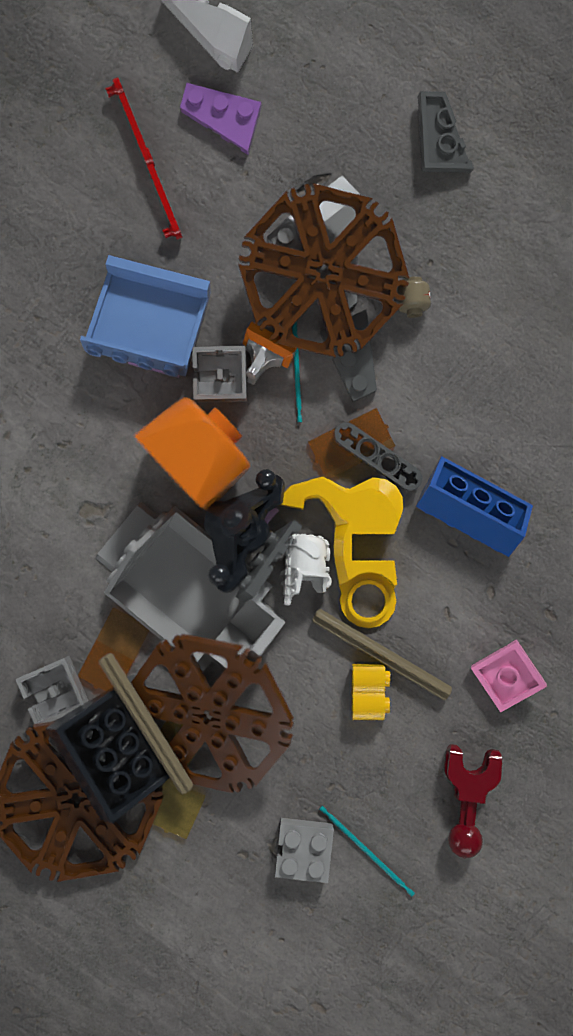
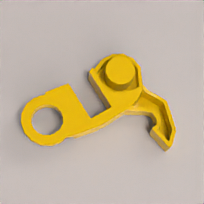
M325 477L289 486L284 492L283 503L279 506L303 510L305 501L319 499L325 505L334 521V563L341 591L339 599L341 610L346 618L356 626L364 628L378 627L388 621L394 613L396 606L394 588L397 586L395 561L352 560V534H395L403 512V497L397 486L386 479L374 477L352 488H344ZM366 584L378 587L382 591L385 600L380 613L372 617L360 616L352 606L353 593L357 588Z

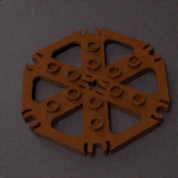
M315 183L311 185L314 190V195H311L310 186L305 184V196H297L295 188H292L290 192L291 202L286 191L244 236V239H249L254 244L249 241L242 242V247L248 248L251 254L247 257L239 255V261L244 264L249 263V265L246 266L238 263V267L256 325L265 318L266 321L261 324L260 330L263 331L267 326L274 328V334L269 338L271 341L275 340L280 333L282 337L275 344L336 358L333 348L336 347L337 355L342 357L344 356L342 351L343 345H349L352 353L357 352V345L354 340H356L359 344V350H361L403 305L394 302L393 299L399 302L405 300L406 296L397 293V287H407L409 283L406 280H398V278L408 280L409 275L393 219L391 218L388 223L383 225L389 213L386 211L381 217L374 214V210L379 204L377 201L367 209V204L373 198ZM324 201L352 207L356 214L355 218L331 244L319 207ZM288 213L294 219L303 251L267 243L264 240V233L282 214ZM374 237H382L386 241L392 269L389 272L352 264L351 262ZM323 265H327V270L333 274L326 275L325 279L320 278V273L314 269H321ZM258 272H267L297 281L273 307L265 308L260 302L254 276ZM345 292L376 299L381 302L382 311L366 329L361 331L355 329ZM316 300H318L328 334L326 341L322 343L297 338L291 331L293 324Z
M187 634L176 635L172 639L174 647L169 644L167 639L163 640L152 651L131 681V684L152 718L183 724L169 743V746L194 785L233 793L234 790L237 793L240 792L243 787L242 782L247 785L248 789H252L253 785L256 787L288 749L293 734L286 733L283 729H292L294 717L267 663L265 662L263 667L258 669L262 658L259 657L255 662L249 661L247 659V655L250 652L249 648L239 655L238 652L244 646L240 644ZM194 652L220 656L226 660L227 668L212 688H210L194 657ZM157 665H163L171 674L180 694L148 688L145 686V681ZM255 683L263 689L273 713L236 706L234 703L248 685ZM205 710L209 711V715L212 716L211 719L207 718V714L204 713ZM236 736L263 741L269 745L270 752L257 767L253 768ZM205 741L222 772L220 778L193 773L188 768L189 761Z
M55 721L34 724L32 728H27L26 734L30 737V740L23 741L18 735L14 742L12 741L0 769V821H2L0 822V838L31 874L35 864H38L36 869V876L38 877L43 869H49L51 871L50 881L55 878L57 871H60V875L57 878V882L119 872V867L125 868L126 862L122 856L129 855L135 860L136 851L139 855L163 800V788L155 789L139 802L146 805L145 813L137 831L133 834H127L116 821L109 823L100 820L67 763L50 744V735L45 728ZM24 759L47 788L11 793L7 789V782L16 761ZM73 793H78L79 797H83L79 804H75V800H70ZM54 817L45 841L38 850L30 849L13 828L15 823ZM79 827L85 831L104 854L102 859L72 864L68 861L67 856Z

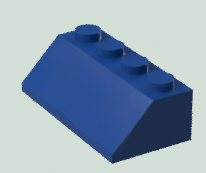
M441 456L421 492L416 507L509 557L525 537L533 505Z

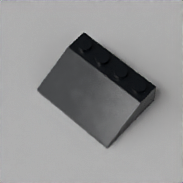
M114 687L68 712L45 728L100 820L113 823L170 779Z

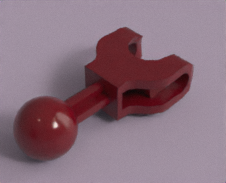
M450 744L446 749L444 772L454 785V796L458 801H461L459 824L450 830L448 843L455 855L461 858H472L480 852L483 845L482 835L475 826L477 803L485 804L486 795L500 783L502 755L499 750H487L482 766L477 770L469 771L464 768L462 750L457 745Z

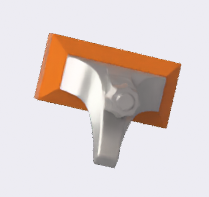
M251 322L248 326L242 343L246 346V350L251 356V366L246 374L248 377L247 382L252 385L270 367L283 366L288 369L297 350L275 344L281 337L278 336L275 340L271 341L269 338L274 333L267 329L261 331L260 326L254 322Z

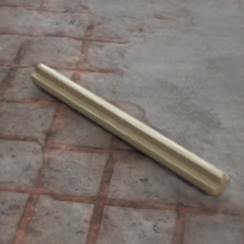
M322 609L316 611L312 619L313 623L442 700H446L450 696L452 687Z
M112 653L103 656L99 660L100 666L180 794L189 792L193 786L192 781Z

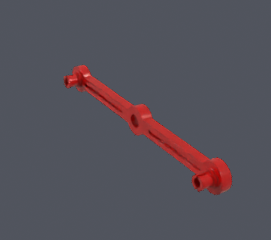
M118 77L112 79L114 84L105 89L109 98L114 95L119 96L170 222L169 228L163 229L165 238L173 236L177 240L183 237L120 80Z

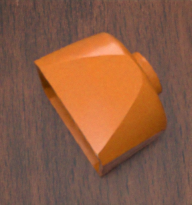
M189 398L180 399L134 435L141 445L192 499L205 510H208L213 503L219 501L250 469L248 459L235 445L243 437L217 408L206 414Z

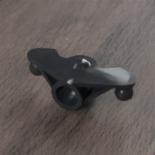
M263 469L256 475L257 489L227 501H216L209 507L205 515V531L211 536L216 565L209 570L208 576L211 583L216 585L223 593L232 592L248 575L245 559L249 552L258 550L264 545L269 535V526L265 518L269 511L283 503L285 482L280 476L275 475L269 469Z

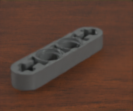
M344 422L334 429L333 438L339 446L400 488L414 490L421 485L422 474L416 467L355 425ZM349 428L351 430L349 435L354 439L358 435L362 437L356 443L354 449L350 447L354 443L350 439L342 441L340 439L342 436L339 433L340 429L345 430ZM363 442H369L374 447V452L369 457L363 456L360 452V446ZM386 456L393 458L395 461V467L392 471H385L381 466L382 459ZM401 464L404 466L401 470L405 474L414 473L413 479L415 483L406 485V478L399 474L397 479L393 476L399 471Z

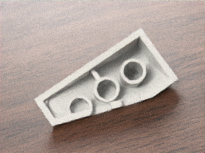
M162 0L166 7L222 68L226 70L232 69L238 73L253 47L251 18L222 3L218 7L212 6L208 0Z

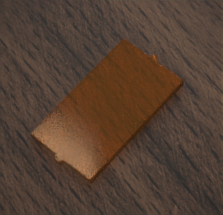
M377 408L349 421V423L355 425L388 449L395 447L387 430L389 426L384 424ZM349 428L345 430L340 429L339 433L342 435L340 439L342 441L345 439L353 441L354 443L350 447L354 449L356 443L362 437L358 435L354 439L349 435L351 431ZM334 429L308 441L316 457L315 463L319 464L327 479L363 463V461L334 441ZM363 442L360 446V452L363 456L369 457L373 454L374 447L369 442Z
M113 607L78 677L93 684L95 689L101 688L105 691L111 689L113 685L100 666L99 660L103 656L112 653L127 676L150 630L133 616Z

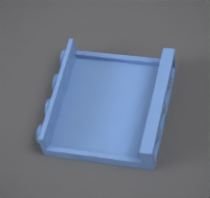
M108 255L105 264L107 275L87 335L80 338L83 349L92 356L100 357L104 355L111 357L119 363H135L145 370H152L154 368L163 371L169 376L177 377L181 375L186 377L193 354L192 347H195L210 298V281Z

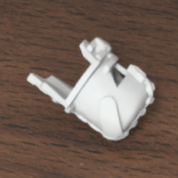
M293 534L288 537L286 545L289 547L285 554L286 569L280 573L283 578L281 585H283V595L285 596L284 605H290L292 596L299 594L302 581H311L317 593H324L326 588L331 586L332 580L328 574L330 568L326 567L325 561L330 559V548L328 541L323 539L324 537L306 534Z

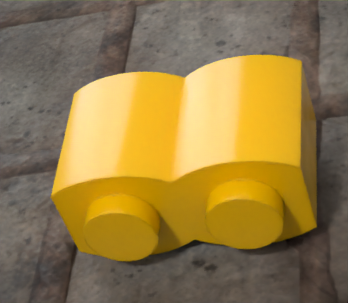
M352 664L351 716L353 720H385V713H390V699L385 697V687H390V671H385L383 664Z

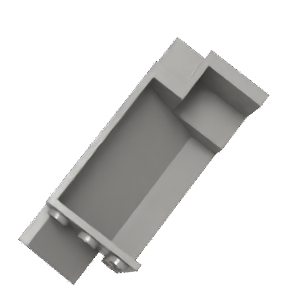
M141 501L95 557L112 572L106 580L109 585L104 593L162 641L167 639L172 647H174L172 639L176 635L187 634L244 645L238 654L241 655L245 649L249 648L250 652L247 655V659L255 662L285 623L286 619L262 600L272 588V585L267 581L264 582L256 596L246 602H242L235 597L240 589L238 586L232 592L223 593L216 585L211 583L208 576L209 570L216 565L211 536L176 506L168 513L163 511L158 515ZM246 565L249 574L251 568L248 565ZM199 652L193 653L202 672L212 661L222 670L227 668L226 660L220 656Z

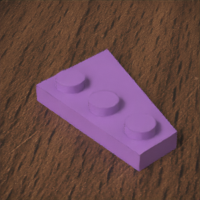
M186 83L180 105L181 112L205 128L215 131L221 135L222 139L228 143L232 142L241 148L242 152L249 155L261 111V102Z

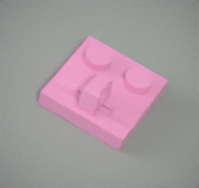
M517 639L471 666L472 671L500 713L547 687L546 682Z

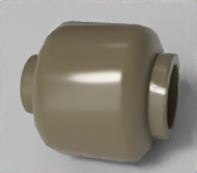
M409 277L408 280L403 279L409 284L407 287H397V293L406 296L404 301H397L398 304H403L398 310L407 314L409 318L420 317L431 306L429 284L423 281L421 277Z

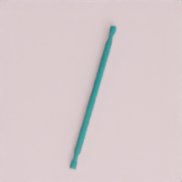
M296 321L292 326V333L298 338ZM297 349L294 355L296 409L298 412L297 423H302L299 350Z
M324 806L319 808L398 885L404 888L411 897L415 894L342 823L331 815Z

